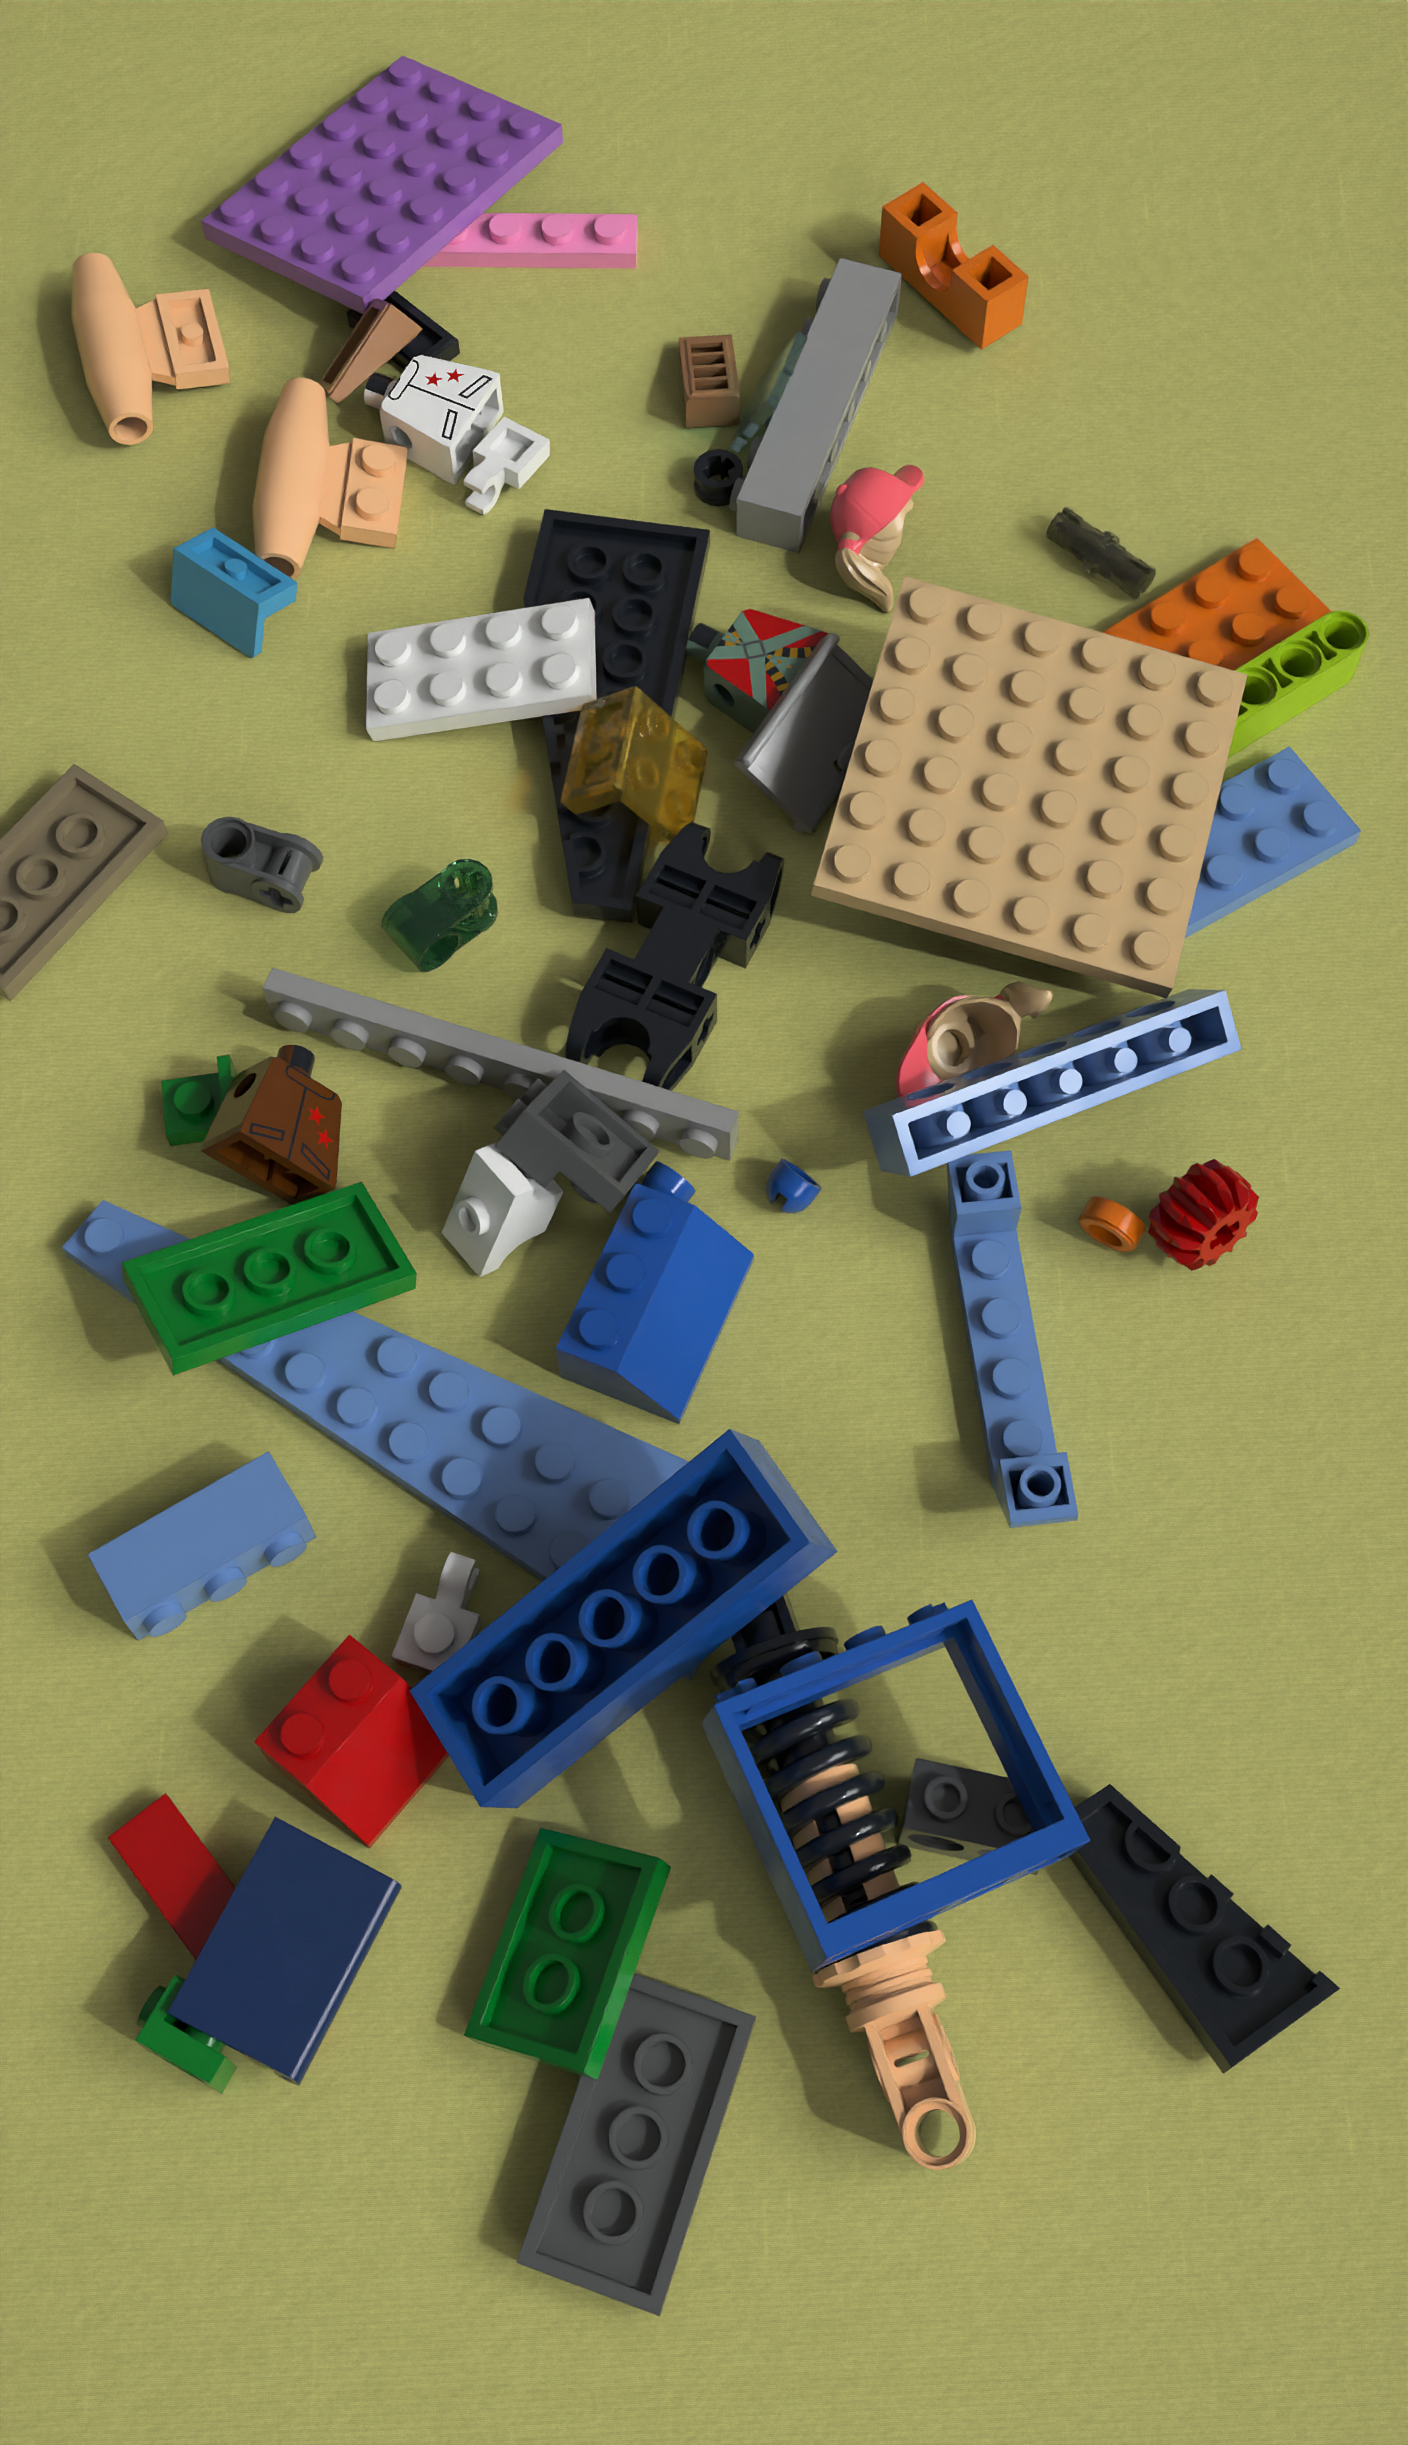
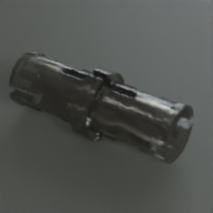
M1069 507L1063 508L1062 513L1058 512L1047 529L1046 537L1083 562L1082 568L1092 576L1098 573L1105 579H1108L1133 600L1138 599L1140 593L1143 595L1154 580L1156 569L1120 545L1118 536L1111 531L1103 533L1086 522Z

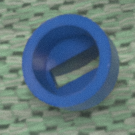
M785 1159L779 1161L766 1182V1194L769 1202L772 1204L782 1194L788 1200L782 1207L781 1212L795 1214L805 1210L822 1190V1187L811 1176Z
M658 1161L652 1165L641 1183L643 1186L689 1202L696 1192L694 1187L680 1174Z

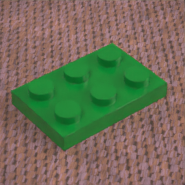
M540 1828L464 2036L488 2047L597 2080L671 1866L659 1857Z

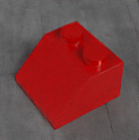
M350 1634L254 1741L265 1758L368 1848L372 1847L449 1757L409 1691L412 1688Z

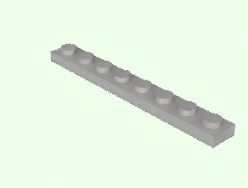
M271 969L263 986L272 1018L285 1028L295 1032H306L309 1029L331 1036L342 1046L353 1050H362L366 1047L386 1053L393 1060L407 1067L418 1068L424 1065L446 1072L449 1077L465 1085L475 1086L482 1083L504 1090L508 1096L515 1100L521 1099L538 1078L548 1086L565 1070L646 1140H652L655 1137L677 1144L685 1152L695 1157L708 1159L716 1156L728 1161L731 1160L738 1142L739 1112L279 969Z

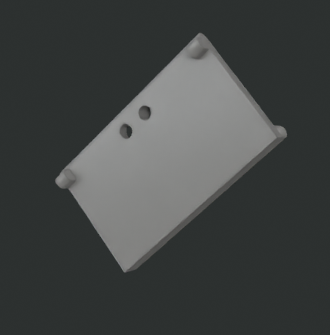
M830 633L821 638L733 762L745 776L794 821L792 828L795 831H805L809 834L813 832L842 789L873 683V679L837 645L840 638L835 633ZM834 762H835V763L838 765V767H839V770H838V771H837V770L835 769V767H834Z

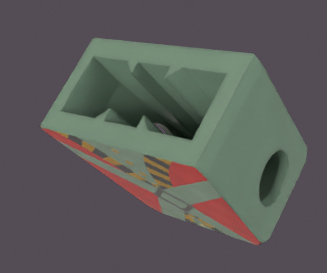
M747 609L739 614L726 634L706 624L699 623L688 639L686 654L705 663L703 667L704 696L707 701L754 734L821 638L829 633L757 610Z

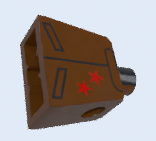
M298 1045L282 1046L278 1050L277 1057L270 1056L240 1072L233 1079L201 1149V1152L291 1205L335 1189L342 1102L338 1094L311 1078L315 1062L314 1054L307 1048Z

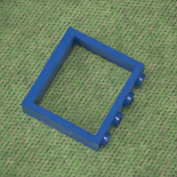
M973 1600L950 1609L947 1608L945 1602L934 1607L932 1604L924 1606L907 1617L908 1626L886 1634L882 1625L869 1628L856 1634L844 1643L847 1651L825 1660L822 1659L818 1651L805 1654L781 1667V1678L759 1687L754 1678L739 1681L734 1688L715 1695L717 1704L712 1706L702 1722L703 1729L811 1972L1067 1858L1091 1841ZM945 1647L1032 1825L1034 1833L827 1924L741 1731Z

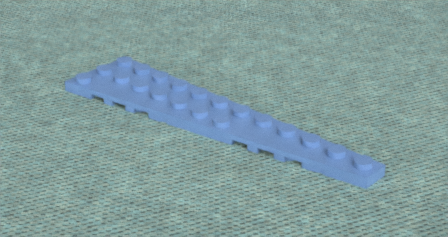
M103 1200L62 1246V1249L67 1258L135 1303L122 1278L121 1262L189 1240V1238ZM353 1311L218 1359L225 1366L541 1581L549 1577L689 1462ZM706 1658L682 1677L690 1682Z

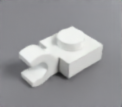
M503 417L473 449L474 468L465 477L464 486L474 490V492L467 498L465 505L485 515L497 502L504 483L520 489L550 456V440Z
M450 1552L440 1577L436 1598L432 1599L416 1593L391 1656L395 1663L430 1674L477 1635L482 1623L480 1614L465 1610L480 1574V1569L475 1568L476 1560Z

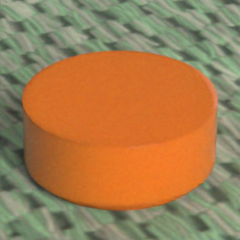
M1091 1197L1078 1218L1080 1226L1090 1237L1111 1249L1121 1252L1133 1251L1146 1230L1145 1224L1136 1214L1121 1204L1103 1197Z

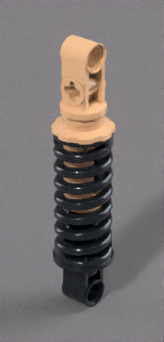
M785 1593L731 1637L736 1653L713 1667L710 1671L713 1685L719 1688L720 1693L734 1688L739 1681L748 1678H754L759 1687L781 1678L780 1668L805 1654L818 1651L823 1660L839 1654L837 1649L839 1640L835 1629L831 1627L800 1630L788 1594ZM822 1698L741 1731L746 1743L752 1744L749 1750L762 1779H766L764 1781L766 1788L780 1815L779 1817L827 1924L919 1884V1882L913 1881L899 1886L894 1869L909 1864L912 1857L910 1849L903 1844L886 1849L881 1833L893 1829L898 1824L899 1818L896 1811L890 1807L873 1811L868 1798L881 1792L885 1787L883 1774L879 1771L860 1774L856 1764H848L869 1755L872 1751L870 1738L861 1734L840 1741L836 1740L833 1729L854 1721L859 1715L860 1709L857 1702L853 1699H842L824 1705ZM926 1920L815 1970V1975L812 1978L816 1988L841 1987L842 1993L846 1996L847 2007H850L851 2010L849 2011L850 2014L845 2017L850 2033H867L868 2048L878 2080L887 2101L892 2106L908 2154L923 2167L941 2170L957 2166L967 2159L975 2145L976 2128L959 2081L960 2073L949 2039L938 2014L934 2011V2007L944 2001L947 1996L942 1983H935L933 1981L932 1971L928 1968L927 1956L944 1944L946 1939L943 1931L938 1930L936 1923L932 1920ZM926 2051L929 2052V2055L925 2058L899 2066V2062ZM935 2110H943L952 2115L960 2131L959 2142L956 2148L944 2157L930 2153L924 2147L920 2137V2128L924 2118Z

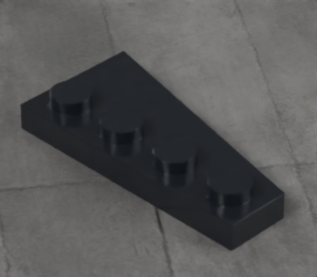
M1111 1784L1074 1807L1091 1841L1070 1855L1069 1858L1223 2074L1340 1989L1324 1973L1318 1971L1315 1974L1288 1950L1291 1944L1267 1924L1263 1928L1230 1899L1234 1894L1212 1874L1207 1878L1180 1854L1181 1846Z

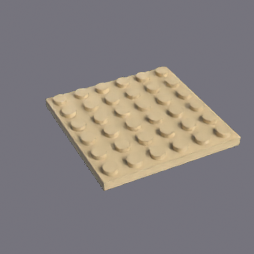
M904 576L810 896L1167 998L1174 986L1247 674Z

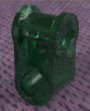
M472 859L456 860L448 864L444 870L415 891L402 896L394 902L385 912L381 921V927L420 972L435 970L448 961L456 951L482 932L487 931L495 923L498 916V904L492 893V875L488 868L479 861ZM457 877H458V882H459V886H460V887H458V888H456L455 881H454L455 878H457ZM480 907H481L482 913H483V915H482L481 917L479 916V912H478V909H479Z

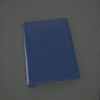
M275 1817L167 2014L274 2070V2073L285 2081L299 2086L402 1888L401 1884Z

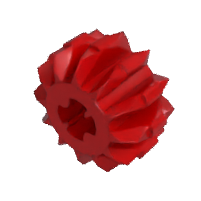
M1212 1159L1203 1165L1196 1163L1191 1165L1187 1173L1181 1178L1174 1177L1173 1184L1167 1191L1159 1193L1160 1203L1151 1209L1148 1216L1151 1221L1148 1233L1156 1241V1246L1168 1258H1173L1177 1263L1186 1266L1191 1271L1202 1268L1205 1264L1211 1266L1216 1264L1222 1254L1232 1252L1233 1246L1239 1239L1247 1237L1246 1228L1256 1220L1258 1215L1256 1207L1259 1196L1251 1189V1184L1238 1172H1235L1229 1166L1223 1165L1218 1160Z

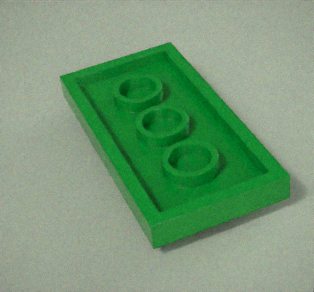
M362 1181L121 1262L122 1278L173 1376L416 1289L417 1277L415 1269Z

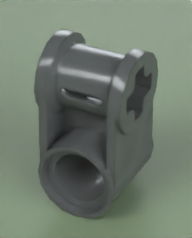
M228 816L216 819L208 824L201 837L210 880L217 889L263 903L274 910L284 913H296L301 909L304 902L303 888L311 872H316L320 869L324 858L321 851L305 838L270 830L236 817ZM239 853L236 857L223 858L228 854Z

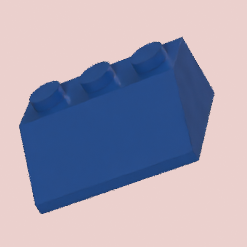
M635 1182L556 1347L560 1377L680 1424L752 1265L754 1254L694 1204Z

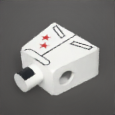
M424 355L414 357L398 380L379 373H373L367 381L364 390L365 404L379 409L384 442L408 447L407 459L454 485L473 459V449L494 428L504 413L499 373Z

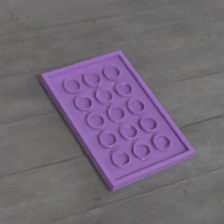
M402 55L201 221L205 239L364 314L373 299L384 300L558 148L563 143L562 124Z

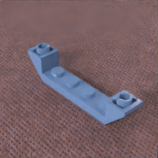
M1009 1150L966 1155L946 1163L951 1248L992 1487L1009 1528L1077 1521L1078 1510L1067 1452L1057 1453L1017 1236L1016 1229L1022 1207L1012 1153Z

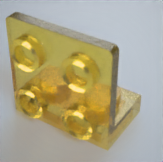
M636 686L582 705L561 803L577 815L622 801L661 835L671 841L685 825L695 821L708 751L705 746Z

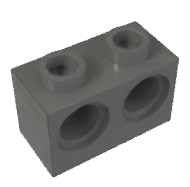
M916 1758L910 1777L898 1845L903 1844L909 1848L970 1861L1034 1833L1032 1825L1008 1777ZM1035 1871L1031 1874L1037 1875L1038 1871Z

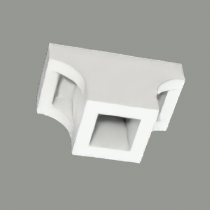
M496 1143L474 1152L441 1232L479 1277L499 1269L505 1258L516 1247L528 1239L545 1232L564 1192L553 1179L544 1188L534 1179L526 1178L510 1159L495 1147Z

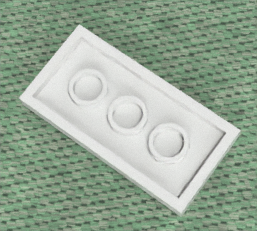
M589 598L368 633L366 730L373 742L597 708L595 611Z

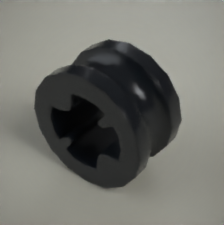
M715 449L703 453L695 461L694 490L696 496L702 502L718 507L730 504L735 481L738 477L742 478L743 465L738 456L728 450ZM720 474L721 480H724L726 476L728 477V479L725 481H716V476H713L711 480L709 479V477L712 475Z

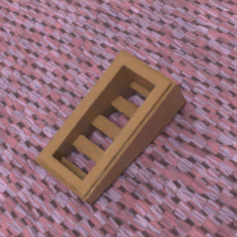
M378 298L373 299L319 381V384L326 392V397L340 403L412 341L422 328L391 303Z
M732 334L680 337L679 354L686 428L740 425V393Z

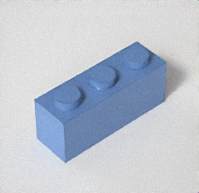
M268 1451L87 1555L123 1621L139 1641L147 1635L158 1637L169 1633L185 1621L187 1612L209 1599L212 1602H218L233 1596L246 1585L247 1577L266 1566L279 1567L293 1561L305 1551L306 1543L315 1539L316 1535L305 1512Z

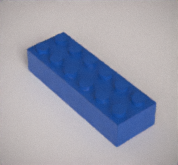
M728 1429L409 1691L479 1806L518 1808L838 1551L761 1442L735 1430Z

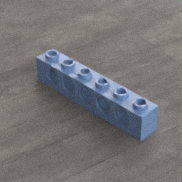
M1187 989L864 1110L863 1114L880 1170L912 1177L1242 1049L1226 990Z

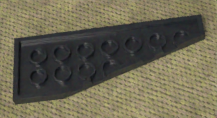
M550 509L544 510L523 597L524 608L589 598L595 611L597 708L542 716L573 915L633 922L637 903L636 895L640 888L687 659L686 646L693 630L710 548V530Z

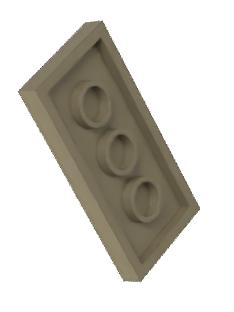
M75 764L0 839V995L9 1001L26 986L168 834L163 820Z

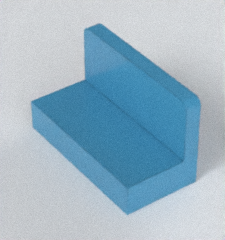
M214 527L173 548L171 604L248 657L253 658L262 652L265 618L296 601L298 582Z

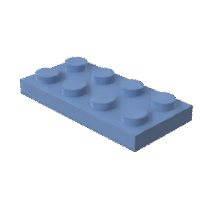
M1290 746L1221 784L1185 938L1356 844L1361 832L1360 828Z

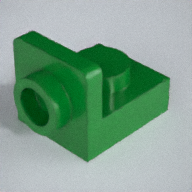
M230 1054L217 1056V1073L161 1081L165 1131L170 1146L204 1142L229 1087L237 1076Z
M176 1974L167 1988L161 1985L158 1986L145 2002L137 2020V2025L142 2027L135 2041L149 2052L222 2094L237 2066L221 2054L225 2044L189 2025L185 2027L184 2031L179 2030L182 2022L167 2014L185 1981L184 1978Z

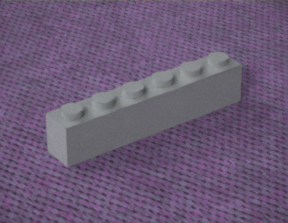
M840 258L832 278H823L817 295V313L815 318L808 316L802 327L798 357L790 356L786 363L782 380V388L784 390L781 397L773 396L770 400L765 418L766 432L763 438L756 436L752 442L747 462L748 474L745 479L738 477L733 486L729 508L730 511L736 512L737 537L800 553L897 318L902 273Z

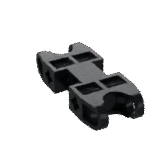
M695 822L685 825L663 849L636 895L638 924L651 929L634 959L606 948L580 993L568 1032L565 1058L587 1065L593 1056L600 1058L607 1049L615 1045L628 1044L636 1046L644 1051L650 1059L642 1082L672 1091L693 1067L717 1023V994L702 987L718 958L745 969L748 966L770 925L782 882L784 858L766 852L760 862L753 860L747 868L739 872H719L710 867L704 860L710 842V828Z

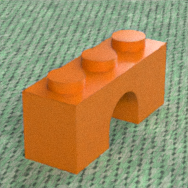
M922 182L882 206L879 256L896 272L902 273V277L982 350L1022 325L1029 276L994 245L969 259L964 253L957 236L958 213Z

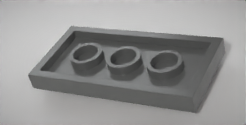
M634 1973L598 2079L595 2080L581 2075L517 2260L518 2264L656 2316H661L750 2040L756 2016Z

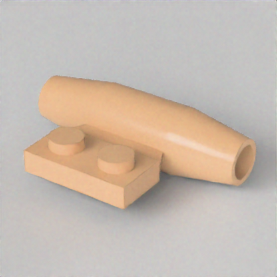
M88 253L77 258L72 265V323L87 388L111 438L125 445L138 444L146 440L153 431L152 380L175 385L176 390L230 384L229 364L209 289L155 294L156 299L135 308L112 260L104 254Z
M307 378L288 380L283 385L263 437L252 506L254 554L295 580L301 572L318 524L338 534L340 540L395 549L408 447L353 438V442L329 446L327 400L324 388L319 383Z

